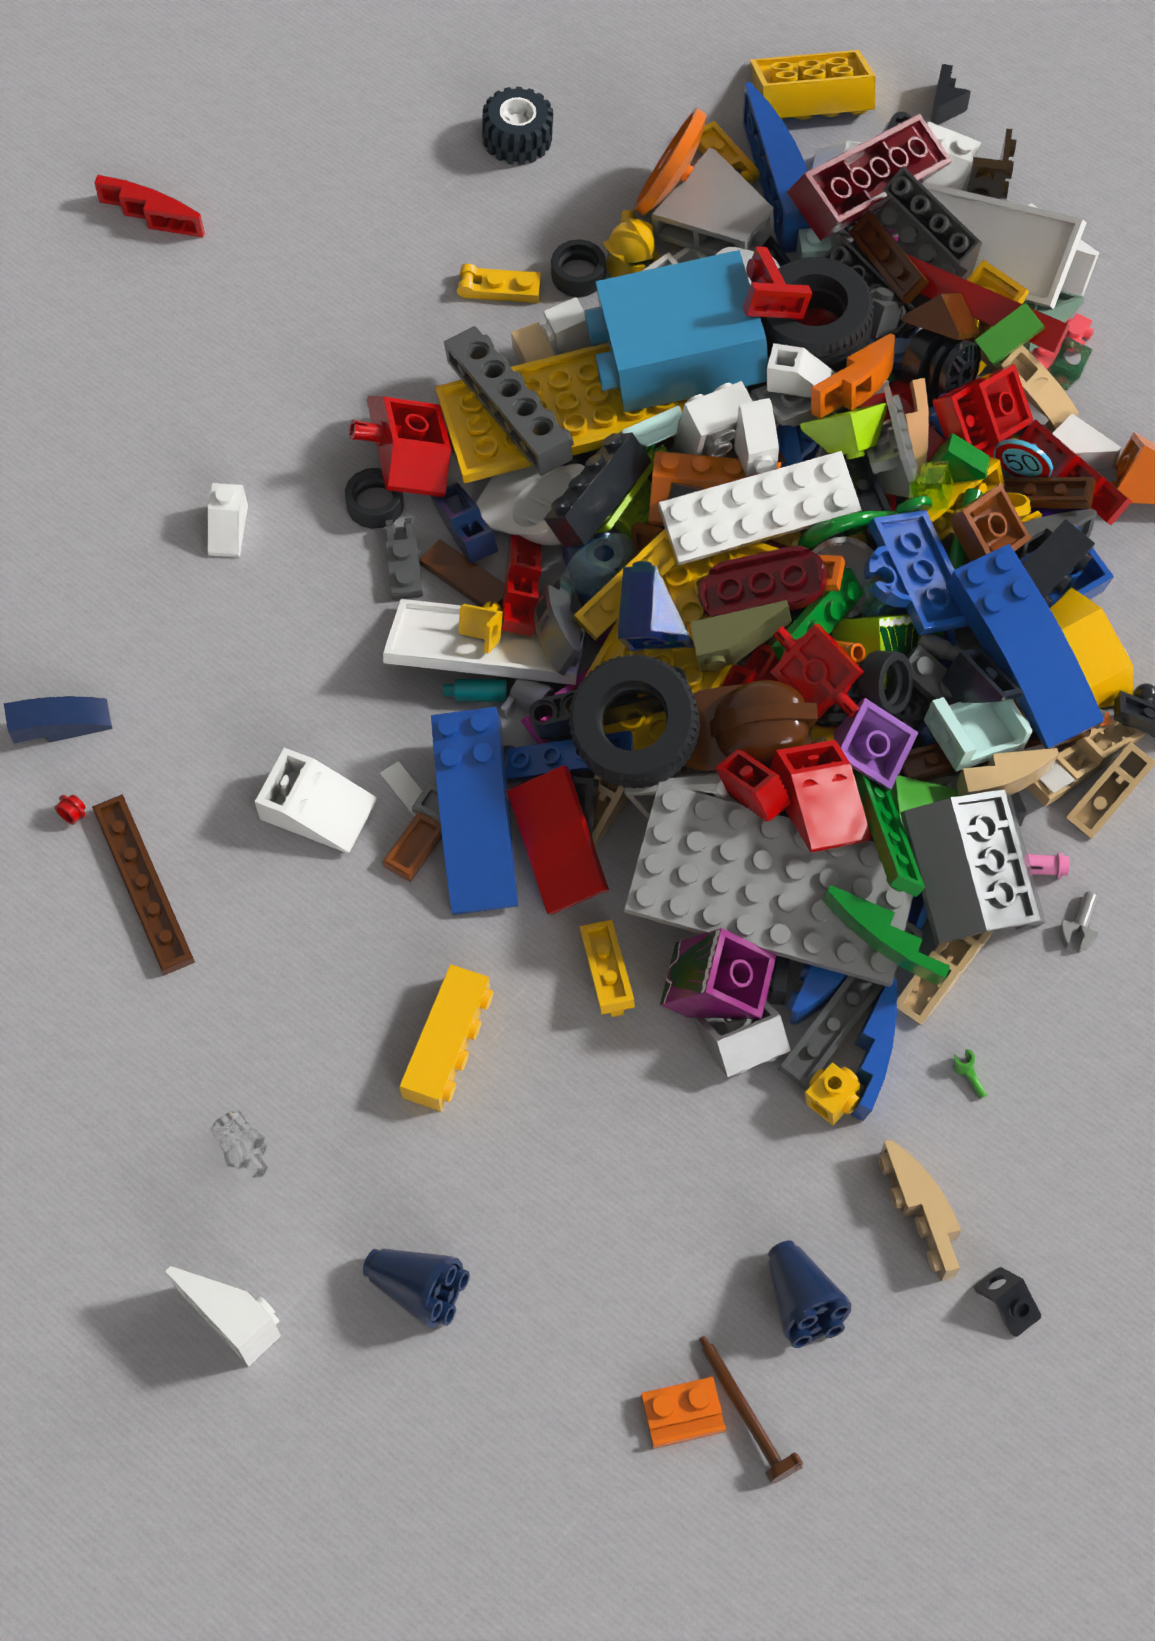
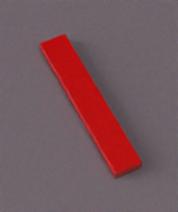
M908 255L929 281L919 294L933 299L940 294L962 293L972 317L986 324L996 325L1023 305ZM1031 308L1044 325V330L1028 342L1057 354L1070 325Z

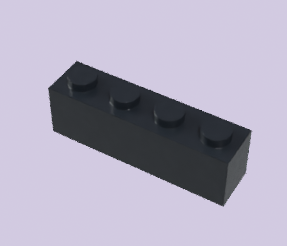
M633 432L613 433L606 437L602 442L603 446L586 461V467L569 482V488L565 493L552 503V509L543 519L563 547L585 546L652 462Z
M1066 519L1023 563L1024 568L1048 606L1053 601L1050 596L1056 590L1062 593L1073 580L1070 576L1075 569L1081 572L1093 558L1089 553L1095 543Z

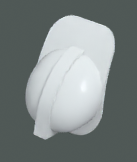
M581 464L560 466L540 476L535 468L530 466L492 476L476 504L480 509L482 518L493 530L520 535L531 542L541 545H562L543 518L552 509V503L569 488V482L578 476L585 467Z

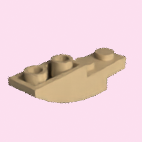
M1023 345L995 366L990 363L980 349L981 360L993 371L1011 364L1016 365L1027 400L1049 419L1045 425L1053 432L1071 414L1078 415L1079 412L1063 388Z
M893 1140L884 1141L881 1154L878 1155V1162L883 1175H889L893 1187L889 1190L894 1207L901 1209L904 1218L918 1215V1217H915L918 1234L921 1238L926 1237L930 1251H927L928 1262L933 1272L938 1271L941 1282L955 1278L960 1267L951 1241L957 1240L961 1228L950 1204L934 1179L912 1155Z

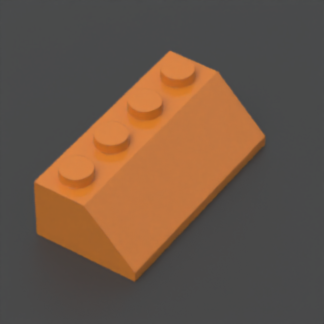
M655 451L648 524L664 526L658 504L668 499L672 482L708 489L750 476L745 475L738 458ZM777 462V469L781 468V462Z

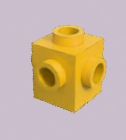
M832 1062L826 1070L819 1069L810 1080V1088L805 1092L806 1105L834 1126L844 1113L847 1115L851 1114L861 1100L859 1097L860 1083L858 1082V1077L847 1067L839 1068Z

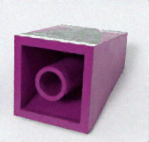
M723 928L675 942L660 1005L687 1018L761 1019L777 954L760 948L758 945Z

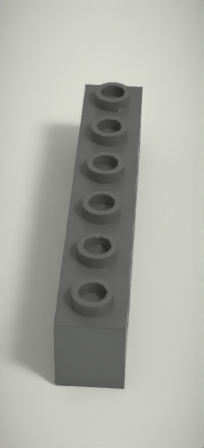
M473 326L444 341L448 364L540 476L573 460L571 446L574 445V441L570 432L558 425L554 413L542 406L537 393L534 390L530 391L526 387L521 374L518 371L514 372L510 368L506 356L494 349V345L487 334L483 335L476 326Z

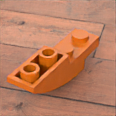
M890 333L847 357L846 368L812 386L811 414L821 419L842 406L852 411L872 397L883 386L892 371L895 335Z

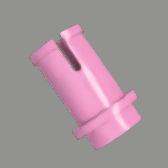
M1058 852L1057 855L1027 854L1032 874L1056 875L1057 879H1061V876H1068L1069 856H1062V852Z

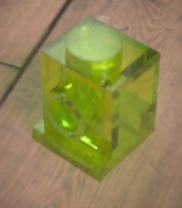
M948 460L923 463L920 475L915 478V482H911L910 487L913 498L918 496H928L931 498L933 504L929 510L948 509L954 488Z

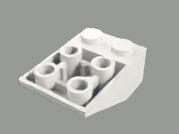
M283 748L255 800V805L260 820L349 854L377 797L317 760Z

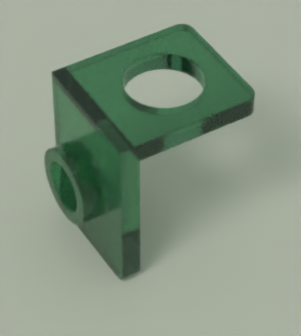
M1069 337L1063 340L1054 363L1047 369L1063 390L1067 391L1080 379L1092 349ZM1074 348L1080 352L1081 360L1078 364L1073 365L1067 362L1065 358L1067 349Z

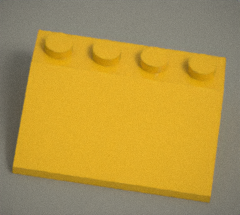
M860 50L750 59V69L755 88L770 103L782 120L787 117L805 120L811 118V115L820 114L825 117H835L843 112L860 115L865 114L867 110H875L876 76Z

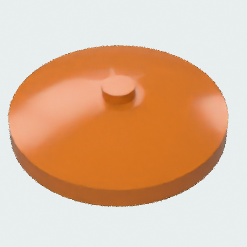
M696 107L686 118L647 179L634 204L633 210L642 216L646 215L667 197L680 180L685 182L694 168L690 163L703 134L707 116L705 112Z

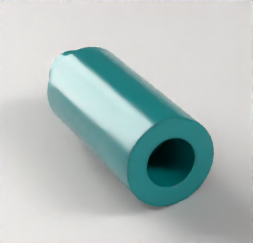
M455 679V684H443V697H455V702H505L507 700V679Z

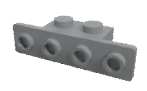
M886 386L883 389L891 419L883 422L877 445L868 448L867 453L873 474L890 471L895 467L903 465L908 482L915 480L912 468L918 466L899 394L893 396L890 386Z

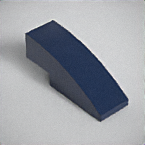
M458 482L447 486L444 497L431 496L448 531L470 563L499 552L493 530L482 518L478 505Z
M64 696L4 703L7 728L14 744L46 737L50 743L113 729L106 698Z

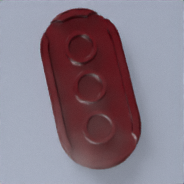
M790 546L720 562L709 570V574L699 584L698 598L702 608L710 617L785 600L788 602L789 611L796 610L812 604L821 596L827 584V569L822 558L817 553L815 554L809 548L803 546Z

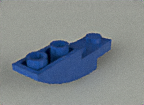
M805 963L799 980L803 981L800 992L793 990L786 1009L791 1011L789 1023L797 1025L823 1008L848 975Z

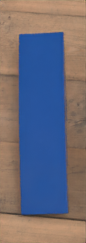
M895 978L890 987L884 986L880 991L854 1043L866 1050L855 1073L859 1079L858 1082L864 1085V1088L860 1095V1102L851 1113L852 1116L861 1121H864L873 1110L885 1080L893 1049L897 1017V979Z

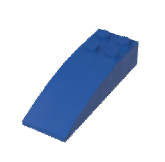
M751 82L745 83L742 118L744 132L754 165L760 173L759 181L764 198L773 207L774 231L778 245L784 253L795 252L798 229H809L811 227L787 194V191L808 170L795 140L782 119Z
M1007 544L953 570L945 586L985 652L1023 691L1020 697L1014 699L1045 749H1051L1103 723L1104 718L1074 652L1045 599L1011 545Z
M489 707L431 715L439 814L451 913L456 915L519 907L502 724L497 708Z

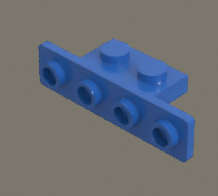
M631 731L605 734L615 747L633 751V734ZM572 739L509 748L507 750L506 776L510 781L535 778L562 765L568 766L570 772L590 769L580 757Z

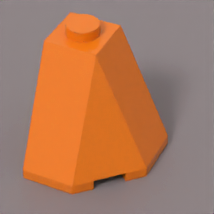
M1133 432L1117 459L1115 465L1117 480L1116 482L1112 480L1110 483L1129 498L1132 503L1155 504V444Z

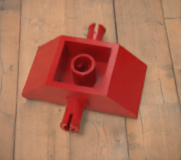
M368 396L367 404L372 423L352 420L349 426V438L351 440L375 442L386 490L444 497L447 488L450 455L454 453L450 436L447 434L441 405L385 396Z

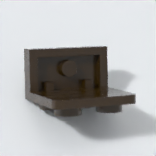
M1006 128L1000 160L973 157L966 192L1000 200L1007 199L1009 181H1005V179H1011L1014 161L1009 160V157H1014L1017 141L1016 139H1011L1012 129Z

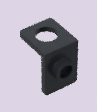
M1002 1267L997 1268L974 1286L978 1294L996 1304L1009 1332L1014 1337H1018L1041 1319V1313L1024 1279ZM1001 1279L1006 1280V1282L1001 1287L997 1289H988L989 1286L995 1281Z

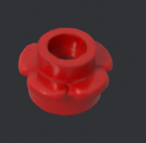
M73 794L68 798L66 795L59 797L60 802L55 806V810L63 820L74 825L79 819L85 818L84 809L86 806L80 798Z

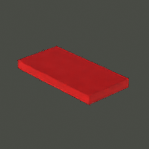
M562 765L507 791L547 914L553 915L609 891L568 766Z

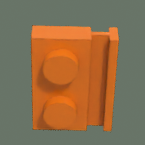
M713 1377L641 1393L653 1449L726 1432Z

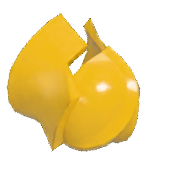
M628 218L627 221L620 223L612 230L609 240L603 242L609 253L606 259V268L612 278L641 272L645 269L644 264L631 265L630 263L650 259L654 263L661 258L660 253L655 247L653 225L640 219Z

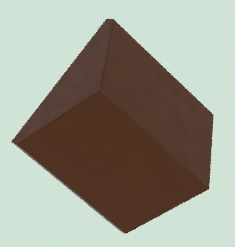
M962 293L940 294L904 314L902 318L903 322L956 340L978 338L979 335L978 327Z

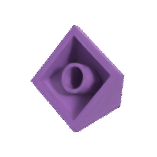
M864 698L857 704L860 709L850 718L847 716L833 732L834 740L839 744L852 768L885 789L891 790L919 732Z

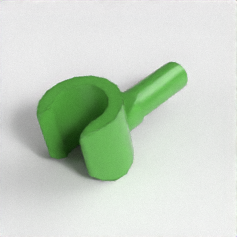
M966 1049L965 1057L969 1063H961L958 1057L954 1055L953 1068L957 1074L966 1076L979 1099H982L987 1094L974 1071L975 1055L971 1050Z

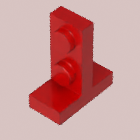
M756 246L752 259H749L746 267L751 285L742 308L745 315L803 319L813 294L808 285L786 284L768 248Z

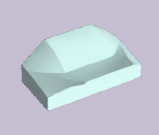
M678 405L618 433L633 432L643 449L677 434L682 411Z

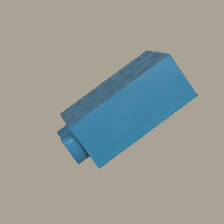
M740 250L595 281L599 307L584 310L591 346L606 343L608 345V352L595 354L602 391L619 389L624 412L690 399L698 394L708 395L725 383L733 385L742 381L744 386L767 382V341L760 317L746 316L742 309L750 283Z

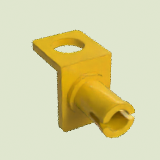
M492 601L486 602L483 607L462 604L459 615V634L484 639V653L489 654L501 640L503 612L500 605L494 602L491 606Z

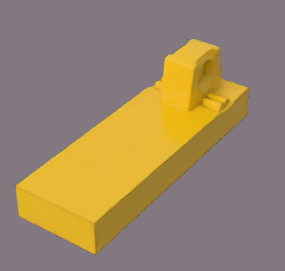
M613 920L579 926L601 1015L610 1013L611 1017L624 1015V1010L635 1008V1001Z

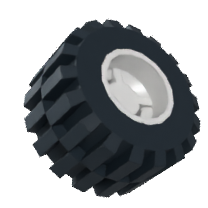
M516 86V89L507 87L504 88L503 92L496 91L494 97L489 96L486 104L483 106L482 138L483 145L487 147V152L490 155H496V159L499 161L507 160L508 164L519 162V165L525 164L526 160L532 163L536 161V156L542 158L545 155V150L548 151L552 142L553 108H550L551 104L548 100H544V95L541 93L536 94L530 88L525 90L522 87Z

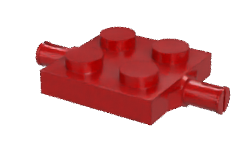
M814 624L804 636L796 640L788 633L784 626L777 629L773 637L786 650L781 660L770 671L779 682L788 684L796 689L804 698L805 703H817L818 719L835 704H838L849 718L856 714L860 707L854 703L847 693L851 685L864 672L820 624Z

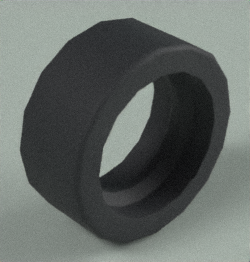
M581 239L569 240L559 245L551 258L553 284L562 293L574 297L589 296L597 292L595 281L606 278L604 252L591 241ZM573 260L588 261L596 267L592 273L580 277L568 275L561 268L564 264Z
M377 467L366 468L355 473L348 480L344 490L347 512L351 519L360 526L371 529L386 527V520H393L394 523L401 516L404 508L403 492L390 491L393 499L387 505L378 509L363 508L357 504L356 498L362 491L375 487L386 489L382 469Z
M876 650L869 653L860 667L864 672L858 677L857 681L860 701L866 698L891 715L902 712L909 702L913 688V671L910 661L904 654L896 651ZM887 672V685L884 693V680Z

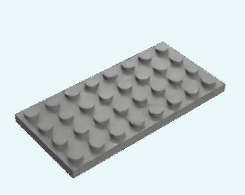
M659 782L624 913L699 934L723 928L758 945L760 948L777 954V956L890 987L893 984L897 964L873 949L848 928L824 903L822 898L829 886L832 885L895 912L891 926L905 931L913 896L904 891L898 892L887 883V876L878 858L879 854L873 841L810 853L790 818L777 815L771 821L765 822L764 819H761L760 816H757L756 813H753L744 805Z

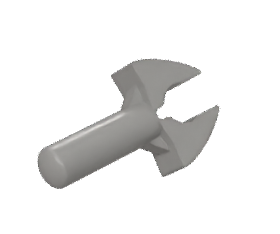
M1086 892L1084 894L1075 921H1062L1060 934L1065 948H1067L1071 936L1076 934L1077 931H1080L1082 938L1078 953L1086 950L1096 940L1099 932L1091 930L1089 927L1098 898L1095 893Z

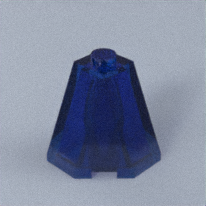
M638 561L632 563V567H623L618 639L630 651L694 648L693 638L662 573L656 565L652 566V563L647 561Z

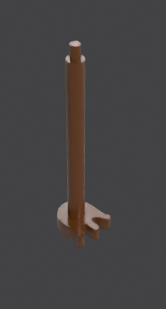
M702 1336L699 1341L703 1346L702 1351L771 1466L765 1473L770 1483L775 1484L802 1469L804 1463L796 1452L783 1460L781 1459L715 1346L710 1344L705 1336Z

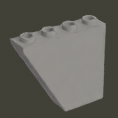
M709 148L701 158L697 159L688 179L685 182L680 181L667 195L665 200L654 209L651 216L654 238L713 256L727 247L754 251L756 246L762 247L774 232L773 207L712 148Z

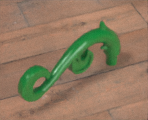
M918 496L897 506V511H861L838 516L807 529L800 536L798 546L809 548L812 551L821 542L835 534L840 533L843 537L851 536L868 529V524L873 518L922 510L928 511L933 503L928 496Z

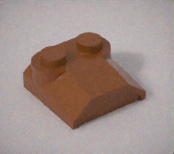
M1002 483L997 484L952 514V529L970 562L1007 544H1010L1015 552L1032 539L1005 492Z

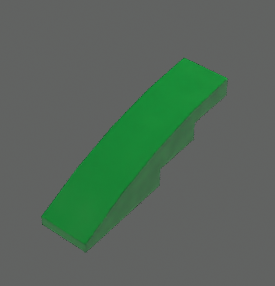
M832 885L829 886L822 898L824 903L848 928L873 949L905 970L937 986L946 978L950 965L918 952L923 939L891 926L895 912Z

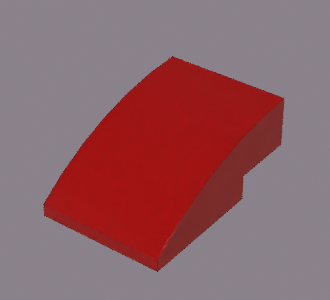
M1015 364L984 375L933 400L945 440L953 433L979 450L990 444L1001 442L1034 421Z

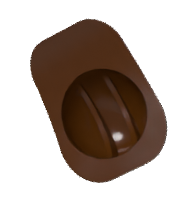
M760 680L740 685L705 689L693 693L699 712L700 730L695 750L691 753V758L686 762V766L702 772L716 771V766L737 749H741L770 769L776 750L812 744L811 729L818 720L817 703H805L802 695L788 684L773 680Z

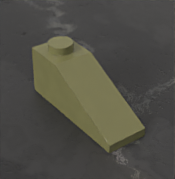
M787 600L690 622L701 672L707 670L718 671L725 666L734 665L770 639L777 632V629L792 623Z

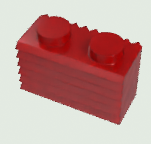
M741 749L735 750L716 766V771L730 797H733L738 803L741 802L742 805L756 813L765 822L771 821L791 804L792 799L786 793L787 789L784 788L785 785L779 779L780 775Z

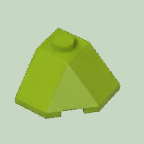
M882 403L853 409L852 411L849 410L848 412L832 416H825L821 419H813L801 423L800 427L805 434L830 454L842 451L843 454H846L847 459L861 457L865 455V449L877 445L887 405Z

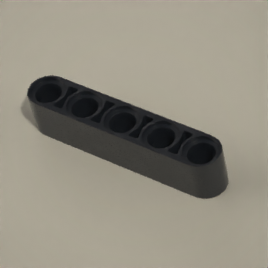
M671 666L687 681L686 674L681 668ZM575 690L542 698L530 705L528 716L538 737L547 740L570 735L569 709L570 705H572L571 700L574 697ZM639 693L629 694L619 698L608 708L603 719V726L665 710L661 703L650 695L637 698L636 696ZM551 716L548 721L539 722L542 718Z

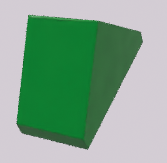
M952 433L929 460L923 479L924 485L986 479L990 457Z

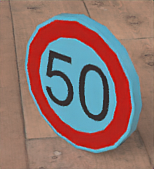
M1007 439L999 442L994 449V458L1000 460L1002 470L1012 477H1050L1052 474L1053 465L1050 458L1035 443L1030 444L1023 440Z

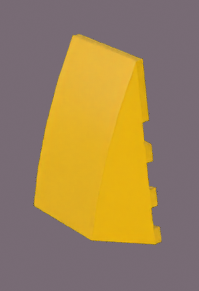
M1070 588L1050 607V610L1077 658L1100 709L1114 705V698L1120 690L1133 695V664L1102 607L1075 589ZM1014 699V703L1016 704V706L1018 707V709L1020 710V712L1022 713V715L1025 717V715H1024V713L1022 712L1021 708L1019 707V705L1017 704L1016 700Z

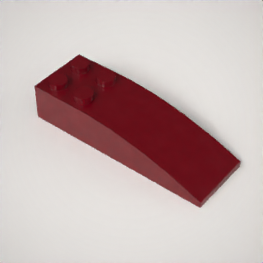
M918 114L804 173L787 191V194L816 236L822 241L859 221L868 210L874 212L883 207L891 197L882 189L903 166L922 183L948 166L952 159L921 114Z

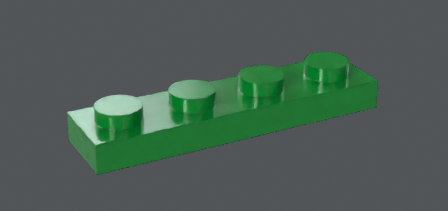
M844 568L840 591L824 590L821 596L808 605L790 625L787 631L795 640L804 636L814 624H820L830 634L864 595L852 569ZM777 640L772 649L780 661L786 649Z

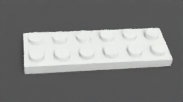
M842 451L665 500L658 504L677 566L805 530L838 516L862 511Z

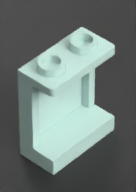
M942 697L932 701L924 718L926 725L955 771L987 762L992 754L1021 751L1032 734L1028 719L1022 715L1014 703V699L986 703L958 702L948 705L945 698Z

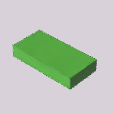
M1024 303L975 339V342L990 363L995 366L1043 331L1044 325L1028 304Z

